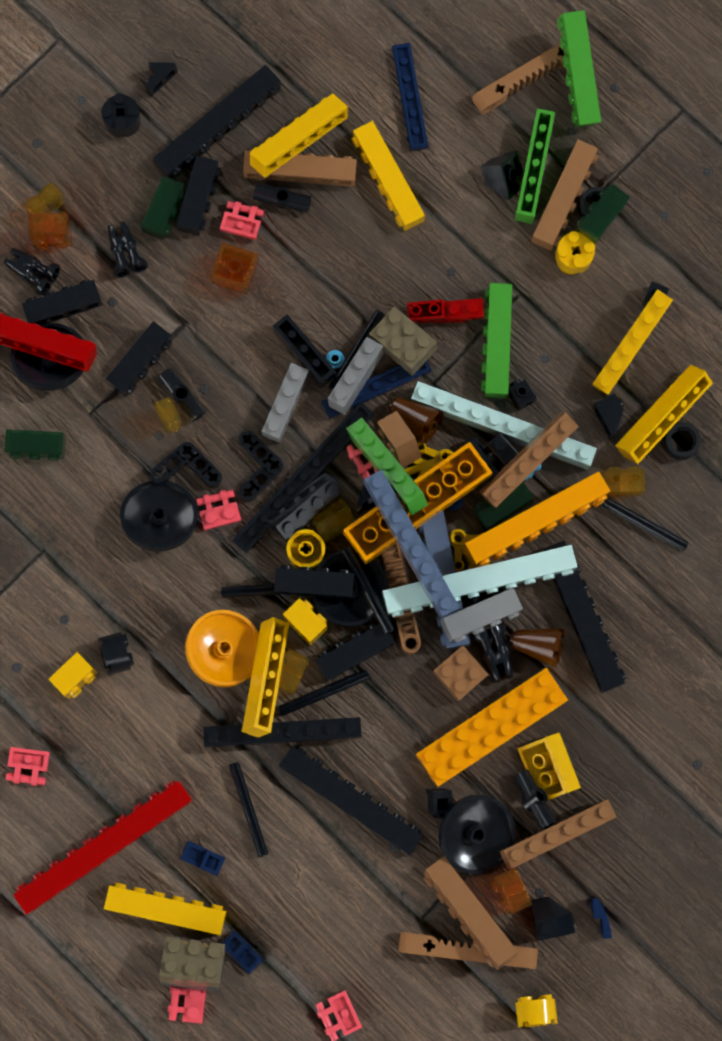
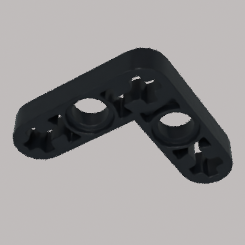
M244 431L239 436L240 446L261 465L242 485L239 491L240 498L244 502H252L283 471V462L254 433ZM252 437L251 442L254 445L256 444V442H258L259 444L256 445L252 451H250V449H252V446L249 443L244 444L243 438ZM263 448L266 450L267 453L264 458L256 456L258 449ZM270 455L272 456L270 460L274 464L279 463L278 470H271V464L267 461ZM257 476H266V483L258 484L256 482ZM253 482L255 487L259 488V490L256 491V489L254 488L251 492V497H244V490L246 489L249 491L253 487L250 483Z
M190 442L182 443L157 464L150 474L152 483L162 485L187 465L209 488L218 487L222 480L220 471ZM184 448L186 450L191 449V456L188 453L185 455L183 454ZM175 459L179 465L176 468H171L168 466V461ZM203 461L206 467L199 470L195 467V463ZM164 467H165L166 471H165V472L163 473V475H162V478H163V479H161V478H157V479H156V478H155L156 472H157L158 474H160V473L164 470ZM208 468L210 469L209 474L212 477L217 476V482H215L214 480L211 482L209 481L210 476L206 473Z

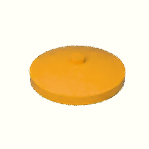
M230 610L211 611L201 616L192 625L187 634L185 642L187 661L193 672L210 685L217 687L239 685L252 676L259 633L250 620L237 612Z

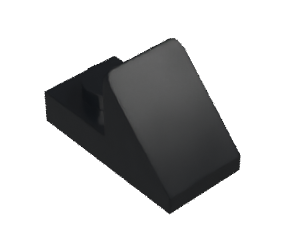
M149 62V70L155 76H150L145 83L146 92L152 97L178 73L176 64Z

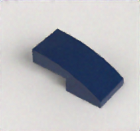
M187 841L179 859L217 876L225 857Z
M590 898L592 918H600L601 938H612L610 924L604 908L597 898Z
M235 930L221 943L225 944L226 951L248 974H251L264 961Z

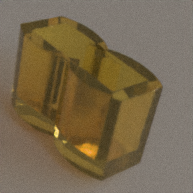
M50 183L41 189L39 195L28 200L24 208L31 219L38 224L47 219L50 212L57 210L63 204L64 197L62 192L53 183Z
M167 397L154 404L156 413L165 431L172 433L181 428V417L171 397Z
M290 649L287 653L284 652L278 689L294 696L310 663V659Z

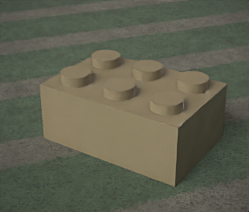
M393 307L369 333L370 339L383 345L384 353L412 376L437 350V341L396 307Z

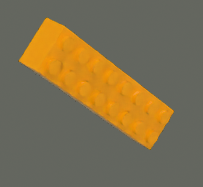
M469 442L414 480L428 503L426 507L411 515L402 503L401 505L414 528L418 529L491 478L492 471ZM377 506L343 529L344 536L365 565L397 543Z
M597 472L466 542L461 552L471 569L486 566L492 559L497 561L503 558L507 551L511 550V552L518 550L525 541L531 543L538 539L542 532L547 534L553 531L559 523L561 526L568 523L574 515L577 514L578 517L583 515L592 505L594 508L598 507L607 499L610 489L600 472Z
M545 668L418 752L416 757L435 786L439 787L567 702L568 699L548 669Z

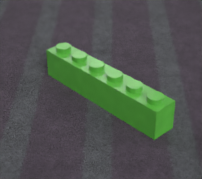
M585 10L563 13L557 20L558 30H561L562 36L560 38V46L564 50L563 66L567 70L565 80L570 90L568 101L572 105L573 110L571 112V120L575 124V128L597 125L601 123Z
M537 108L515 221L533 224L555 112Z
M490 283L489 288L485 289V300H488V307H484V318H487V325L483 327V336L486 337V343H483L482 355H486V361L482 362V373H485V380H481V391L484 392V397L507 399L509 388L512 284Z
M363 418L346 428L352 442L377 472L382 469L397 498L411 515H414L428 505L421 489Z

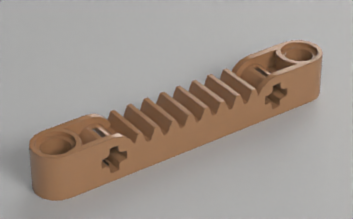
M560 43L475 93L471 100L481 115L506 102L508 95L512 96L513 91L518 93L519 88L524 89L526 83L531 85L532 80L536 82L538 76L543 78L544 73L549 74L551 69L555 71L556 67L563 68L564 50L561 49Z
M396 543L381 554L384 571L388 580V589L408 584L401 550L398 543ZM409 610L405 611L404 615L394 618L402 651L408 655H413L419 650L421 641L415 615ZM412 639L415 641L416 647L409 649L406 647L405 642Z
M400 932L398 952L487 963L485 960L486 955L482 950L478 951L473 943L468 947L466 942H463L462 946H460L458 941H455L454 945H452L451 940H447L446 944H444L443 939H440L438 942L431 935ZM428 940H431V943L434 944V948H430V951H427V948L423 946ZM514 946L518 953L516 957L505 964V966L536 969L538 949Z

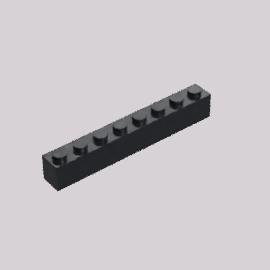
M265 64L153 158L155 165L169 180L173 177H178L182 173L183 168L187 165L191 166L195 162L196 155L199 156L201 153L205 154L208 152L213 143L220 142L224 138L225 133L229 130H234L243 118L247 119L255 108L263 106L266 99L271 95H276L281 88L280 79Z
M564 540L544 548L541 552L568 546L569 544L566 545ZM577 563V568L573 570V574L562 576V573L556 574L553 581L602 694L624 685L626 676L623 669H619L616 663L618 662V657L615 651L610 649V638L602 630V619L600 615L596 616L593 609L596 608L592 597H588L586 592L588 587L585 580H581L579 576L581 571Z
M360 717L272 723L271 733L259 738L242 732L243 724L203 727L205 748L357 739L362 737Z
M299 746L296 749L291 747L279 765L281 769L410 856L423 836L420 834L421 830L412 823L408 826L403 822L405 819L397 813L392 815L387 812V806L381 802L376 804L371 801V795L363 790L361 793L355 790V784L347 779L345 782L339 779L338 776L340 774L330 768L328 771L322 767L324 763L315 757L311 760L305 756L307 752Z

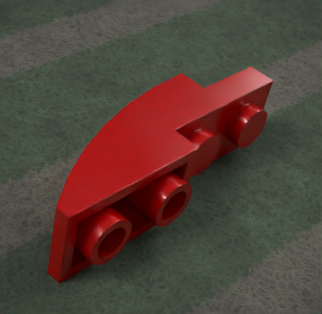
M483 298L407 303V317L416 323L467 322L470 319L484 318Z

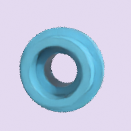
M332 350L326 355V360L333 369L340 368L345 360L343 353L338 350ZM337 356L339 360L333 362L332 357Z

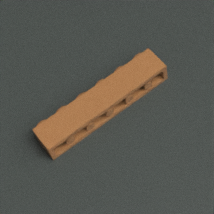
M579 139L577 140L533 234L532 243L550 251L553 246H558L562 237L559 236L561 229L565 231L569 222L566 218L569 213L573 214L577 205L574 201L576 197L580 198L584 190L581 187L583 181L587 182L591 175L589 168L591 165L595 166L599 156L596 155L597 147Z
M252 149L250 151L245 150L244 178L355 187L357 159H353L350 156L335 158L333 155H324L323 157L312 153L296 155L264 178L250 165V152Z
M560 412L478 493L492 507L496 508L579 426L566 412Z
M607 799L499 852L507 869H512L617 816Z
M442 857L425 870L424 880L427 885L434 887L437 891L436 896L442 903L445 902L449 907L450 915L460 921L462 924L460 927L466 935L470 934L474 940V946L478 951H483L486 955L485 960L490 967H495L496 970H499L516 957L518 953L516 948L445 857Z

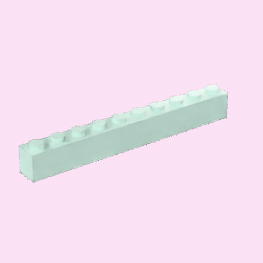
M419 381L411 398V401L442 411L444 417L495 436L501 433L508 441L524 447L544 429ZM567 438L549 456L588 470L597 448Z
M572 545L442 577L456 602H459L462 597L468 596V599L479 597V593L482 592L493 594L498 592L499 588L505 587L506 590L516 588L517 584L523 582L525 585L536 583V579L543 578L546 581L555 578L554 575L562 573V576H567L574 573L573 570H576L577 563ZM420 582L382 591L387 615H392L393 617L402 616L405 611L409 610L412 613L423 610L422 607L429 605L430 608H434Z

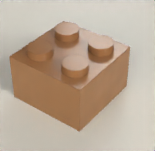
M397 411L377 422L379 427L377 433L381 438V442L403 468L421 458L415 436Z
M463 645L433 671L436 678L457 702L489 675Z

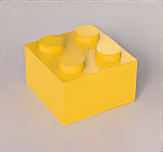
M299 598L283 613V619L310 646L327 631V620L320 613L316 615L313 612V606L306 599L302 601Z
M76 652L48 680L66 698L71 699L73 697L75 699L82 692L81 688L86 683L89 685L96 679L95 674L98 672L82 655Z

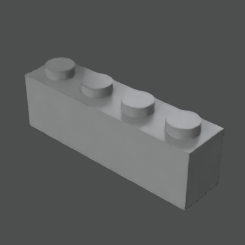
M366 337L329 395V407L346 415L384 355L383 345Z
M293 363L290 364L262 429L263 437L278 443L281 442L309 377L308 369Z
M511 588L444 617L441 623L449 641L455 640L458 643L467 639V634L473 632L474 635L485 631L483 627L491 625L492 628L501 624V620L506 617L511 620L519 616L518 612L523 607L514 588Z

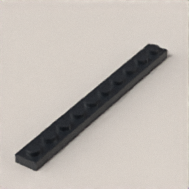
M360 402L232 539V542L247 554L271 528L267 521L311 484L352 441L346 428L361 418L368 423L375 414Z

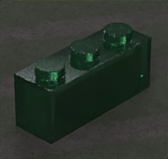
M162 176L141 224L144 233L162 240L165 235L170 233L172 227L170 223L173 218L177 217L179 212L177 207L180 201L183 202L185 197L184 184Z
M613 184L601 191L599 194L600 200L597 203L594 201L588 209L590 213L586 217L582 216L577 223L579 226L577 232L589 238L594 245L630 198L629 195Z
M6 429L4 452L11 459L28 457L30 460H40L41 457L48 458L47 460L59 461V458L64 459L66 435L64 432Z
M522 482L496 508L492 507L488 502L485 503L484 500L474 506L473 515L484 531L487 532L533 501L534 496L525 483Z

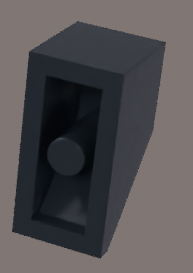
M615 393L594 403L592 407L610 440L616 436L624 410L621 398L616 397Z

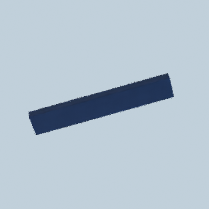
M410 43L392 45L410 151L428 149Z
M426 361L413 376L398 365L368 379L350 409L355 408L360 402H368L430 373L431 368ZM328 398L321 401L329 419L342 414L329 407Z

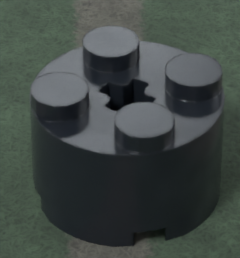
M117 93L106 100L101 113L107 131L115 137H129L135 134L141 123L137 103L131 97L122 93Z
M118 632L98 638V643H103L101 644L100 652L105 669H110L107 671L108 676L131 669L134 661L132 654L127 653L126 647H128L129 643L126 634Z

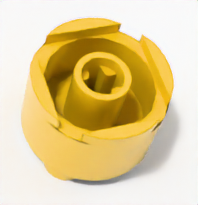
M576 231L570 232L560 240L555 252L557 266L561 271L570 275L585 272L593 260L595 245L587 235Z
M299 530L287 542L288 559L292 566L299 570L300 567H311V570H314L325 558V543L320 535L313 530ZM305 546L308 547V550H311L308 551V554H304V552L301 551L304 550Z
M552 994L540 995V997H537V1000H532V996L520 997L518 1002L515 1003L518 1028L523 1027V1023L525 1027L545 1026L551 1024V1021L552 1025L558 1024L555 999H552Z

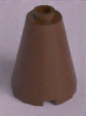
M401 397L393 399L389 405L390 414L397 411L416 440L421 444H426L433 438L438 430L435 427L437 423L441 424L444 416L443 412L438 409Z
M562 628L516 629L515 633H511L510 644H513L512 647L515 650L548 665L557 667L563 649L562 640L560 639L564 638L565 630Z

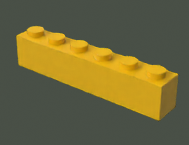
M333 93L323 98L316 106L309 108L305 114L295 118L288 126L281 128L273 137L267 138L259 147L252 149L250 152V165L266 178L346 120L348 117V106Z
M371 121L353 130L352 142L355 148L359 147L361 151L360 156L364 164L367 163L370 167L369 173L373 180H377L379 192L381 195L386 196V204L390 211H394L398 226H402L404 231L424 222L425 214L374 122Z
M657 289L593 382L592 386L606 396L609 395L667 311L673 299Z
M690 364L615 446L624 458L639 464L713 384L705 370Z
M275 617L261 622L242 727V732L258 738L271 733L289 623Z
M115 882L114 886L109 885L104 905L105 910L222 935L227 911L223 910V906L212 904L211 907L203 906L204 902L192 900V903L184 902V897L173 895L172 899L166 898L165 893L154 891L153 894L145 893L146 889L134 887V890L126 889V884Z

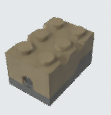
M165 937L159 973L160 985L220 992L226 954L225 944L202 943L197 940L186 941L180 938Z

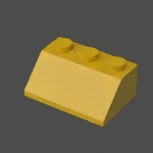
M560 732L517 748L525 770L528 769L537 786L546 792L548 800L581 788Z

